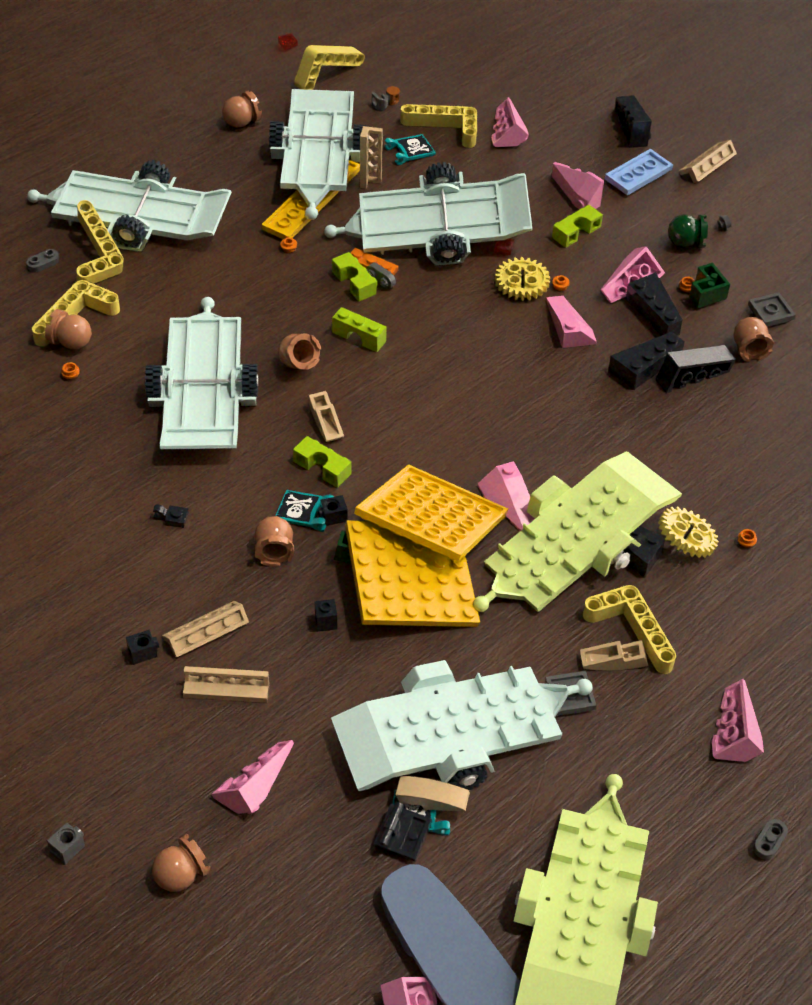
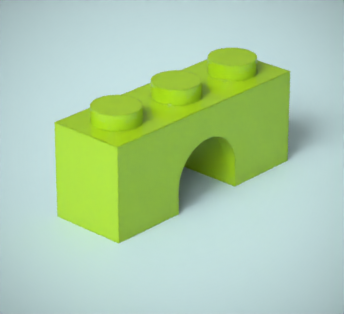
M587 205L560 222L555 223L552 238L567 248L578 241L579 229L589 234L599 229L602 224L603 214L591 205Z
M350 252L332 259V272L340 281L350 279V292L359 302L376 295L377 280L368 273L367 269Z
M342 307L332 317V333L348 339L355 332L361 337L362 346L378 352L386 343L387 327Z
M307 436L293 449V462L307 470L316 464L324 465L322 467L323 480L337 488L351 475V461L335 453L332 449L323 446L317 440Z

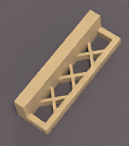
M365 126L362 128L360 135V188L362 189L367 188L368 182L381 183L382 128ZM370 133L378 134V138L374 140ZM373 145L378 149L375 153L369 149ZM374 158L378 163L373 165L369 160ZM374 171L378 177H371L369 173Z
M727 140L715 144L680 169V175L689 173L693 183L699 182L737 154L732 141Z
M232 601L162 636L164 641L170 644L174 656L179 657L249 623L243 605Z
M184 667V698L267 703L269 691L268 671Z

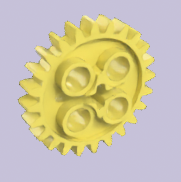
M514 257V261L508 259V263L503 261L502 265L498 266L495 281L498 290H503V295L508 293V298L515 296V300H517L518 297H521V300L524 301L526 297L528 300H531L532 296L537 299V295L542 296L543 292H547L550 276L549 271H546V267H542V263L536 264V260L531 262L530 258L524 260L521 257L518 260ZM521 269L524 270V288H521Z
M671 507L666 509L659 518L658 524L660 526L658 528L662 530V535H666L665 540H670V545H676L677 550L682 549L684 554L689 552L691 557L696 554L698 558L701 556L706 558L718 546L717 543L719 541L716 540L718 536L714 534L715 530L710 529L711 524H706V519H700L699 514L693 515V511L687 512L685 508L681 511L679 507H676V509ZM690 525H692L693 528L685 540L683 537Z

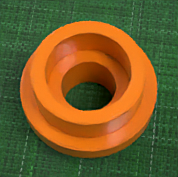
M285 238L281 241L280 246L284 252L292 253L297 248V241L293 238Z
M562 275L553 278L552 284L556 290L564 291L569 286V279Z
M684 277L679 282V288L684 292H690L692 282H695V280L691 277Z
M72 362L64 364L61 369V374L66 379L76 378L80 373L79 367Z
M744 529L738 534L737 540L743 547H753L757 542V536L754 531Z

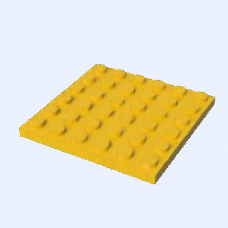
M407 465L356 506L354 514L364 520L377 524L381 528L391 530L399 536H404L416 544L426 546L434 552H439L448 556L449 559L459 562L506 517L509 509L418 468Z
M346 521L345 528L362 625L478 627L480 619L478 611L473 606L475 597L466 556L459 562L451 560L448 556L434 552L421 544H416L412 540L399 536L386 528H381L371 521Z

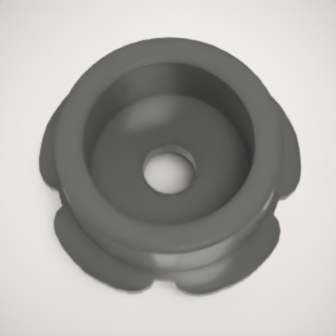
M727 215L719 216V220H717L719 228H724L727 231L731 227L729 217Z

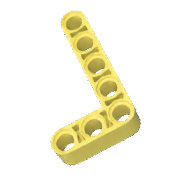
M310 45L304 51L294 85L299 89L313 90L322 65L360 66L364 62L365 55L354 47Z
M411 104L401 107L400 122L403 125L462 128V145L467 148H472L476 145L477 110L475 108Z
M88 200L80 201L77 205L78 220L100 258L78 266L76 281L84 280L95 284L120 274L123 271V256L92 203Z
M84 280L77 281L33 325L32 333L35 344L37 346L49 344L50 341L45 338L46 324L50 325L53 317H50L54 310L60 309L66 311L68 315H77L87 306L106 315L114 316L120 312L118 295Z
M627 585L586 599L583 611V618L586 621L595 623L624 614L639 641L642 640L645 651L655 669L662 674H668L673 670L676 653L636 587Z

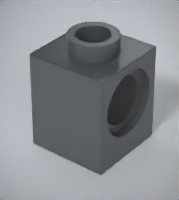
M68 823L64 824L47 840L50 852L65 865L85 847L83 832L77 826L73 828ZM72 840L70 843L64 844L65 841Z

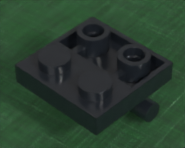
M396 802L395 805L390 804L374 846L416 862L432 824V818L403 808L404 804Z

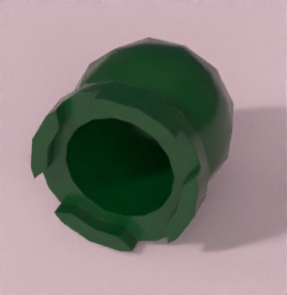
M683 214L672 219L668 227V236L671 242L683 248L691 247L695 243L697 248H705L706 243H703V241L708 237V222H704V219L707 218V215L699 214L698 218L695 219L691 215Z

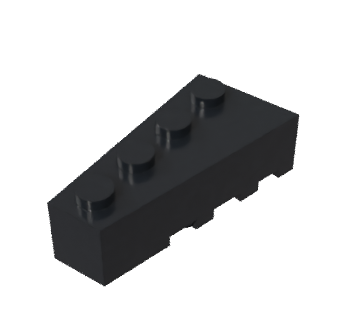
M634 95L616 97L614 110L629 148L648 146V141L651 139L652 120Z
M655 272L628 283L625 299L660 336L670 332L677 336L680 335L683 319L657 273Z
M672 332L611 355L608 371L635 390L659 373L668 352L683 351L685 341Z
M725 345L668 352L656 377V381L666 393L672 392V388L678 387L681 389L686 387L687 383L694 382L696 384L705 377L711 379L729 373L736 359Z
M639 526L629 535L639 542L641 546L638 547L631 543L623 550V554H630L628 566L631 568L635 567L640 571V575L645 578L663 552L665 537Z

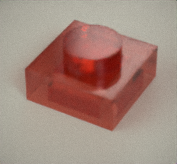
M292 33L278 37V42L284 50L298 46V40Z
M498 240L494 252L511 256L515 240Z

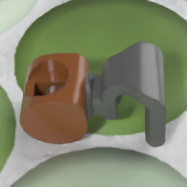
M395 86L388 87L386 95L382 94L381 98L375 92H372V106L378 111H384L388 104H397L399 102V88Z

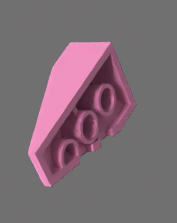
M507 98L496 110L495 120L497 123L493 126L495 133L491 137L495 147L518 146L520 143H524L529 136L527 128L513 103Z
M557 162L553 163L551 176L578 209L584 208L587 205H591L595 209L600 207L604 180L591 172L584 173L578 168L574 170L567 165Z
M646 246L635 248L601 288V292L610 303L626 297L628 283L655 272L660 278L665 272Z
M564 296L546 297L562 348L596 344L593 330Z
M514 461L496 466L478 483L477 486L484 498L508 508L506 517L510 519V523L519 531L523 529L524 523L528 525L535 519L527 512L530 495Z
M741 679L725 688L720 707L723 710L721 719H717L718 731L717 735H713L712 739L713 757L715 759L747 762L764 753L762 735L745 681Z
M293 741L278 742L258 757L259 762L241 769L242 775L235 779L231 777L211 794L213 798L237 814H251L257 811L259 804L267 797L294 744Z
M401 977L381 985L384 1005H437L435 991L425 977Z

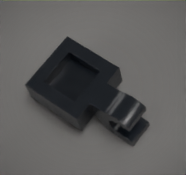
M156 504L153 512H155L153 518L165 520V525L184 528L189 508L170 505L169 509H166L164 506Z

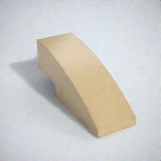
M323 391L309 395L308 404L325 441L329 442L344 438L334 406L330 403L327 392Z
M642 640L623 645L620 641L580 650L584 669L625 670L648 666Z
M400 776L396 796L402 804L422 805L424 810L462 812L466 811L470 794L469 790L452 784L411 776Z

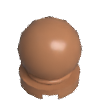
M248 90L243 92L241 97L229 98L222 107L224 121L230 126L239 128L246 126L251 120L253 122L261 120L262 110H258L257 104L259 101L256 95Z
M56 309L51 313L50 317L53 318L50 325L46 324L45 338L50 341L49 343L61 344L68 349L75 350L86 346L92 332L90 324L85 318L75 314L68 315L66 311Z
M747 317L740 320L735 326L733 336L742 359L750 362L752 359L761 361L767 358L772 353L774 341L768 333L766 324L756 317Z
M291 334L285 337L279 344L278 354L281 362L289 368L310 369L320 360L318 358L321 346L313 335Z
M278 516L266 517L260 521L255 529L254 536L256 542L255 558L260 559L261 564L270 567L280 566V563L287 560L290 562L294 557L291 525Z
M188 834L178 839L179 847L171 846L162 850L153 861L152 875L155 882L162 889L170 892L184 890L194 882L196 874L204 877L211 872V867L209 865L205 867L203 863L206 857L194 840L189 842Z

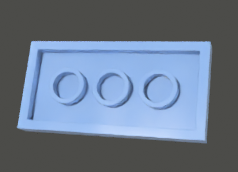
M649 149L606 173L605 180L626 195H629L671 171L673 164L652 149Z

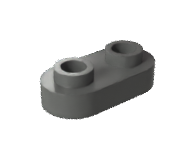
M48 249L31 256L26 261L27 269L30 272H40L54 266L60 260L59 254L56 250Z
M372 263L367 266L368 273L382 287L390 289L396 284L394 275L379 264Z
M772 819L767 822L754 844V852L759 858L768 860L775 856L788 832L784 822L778 819Z

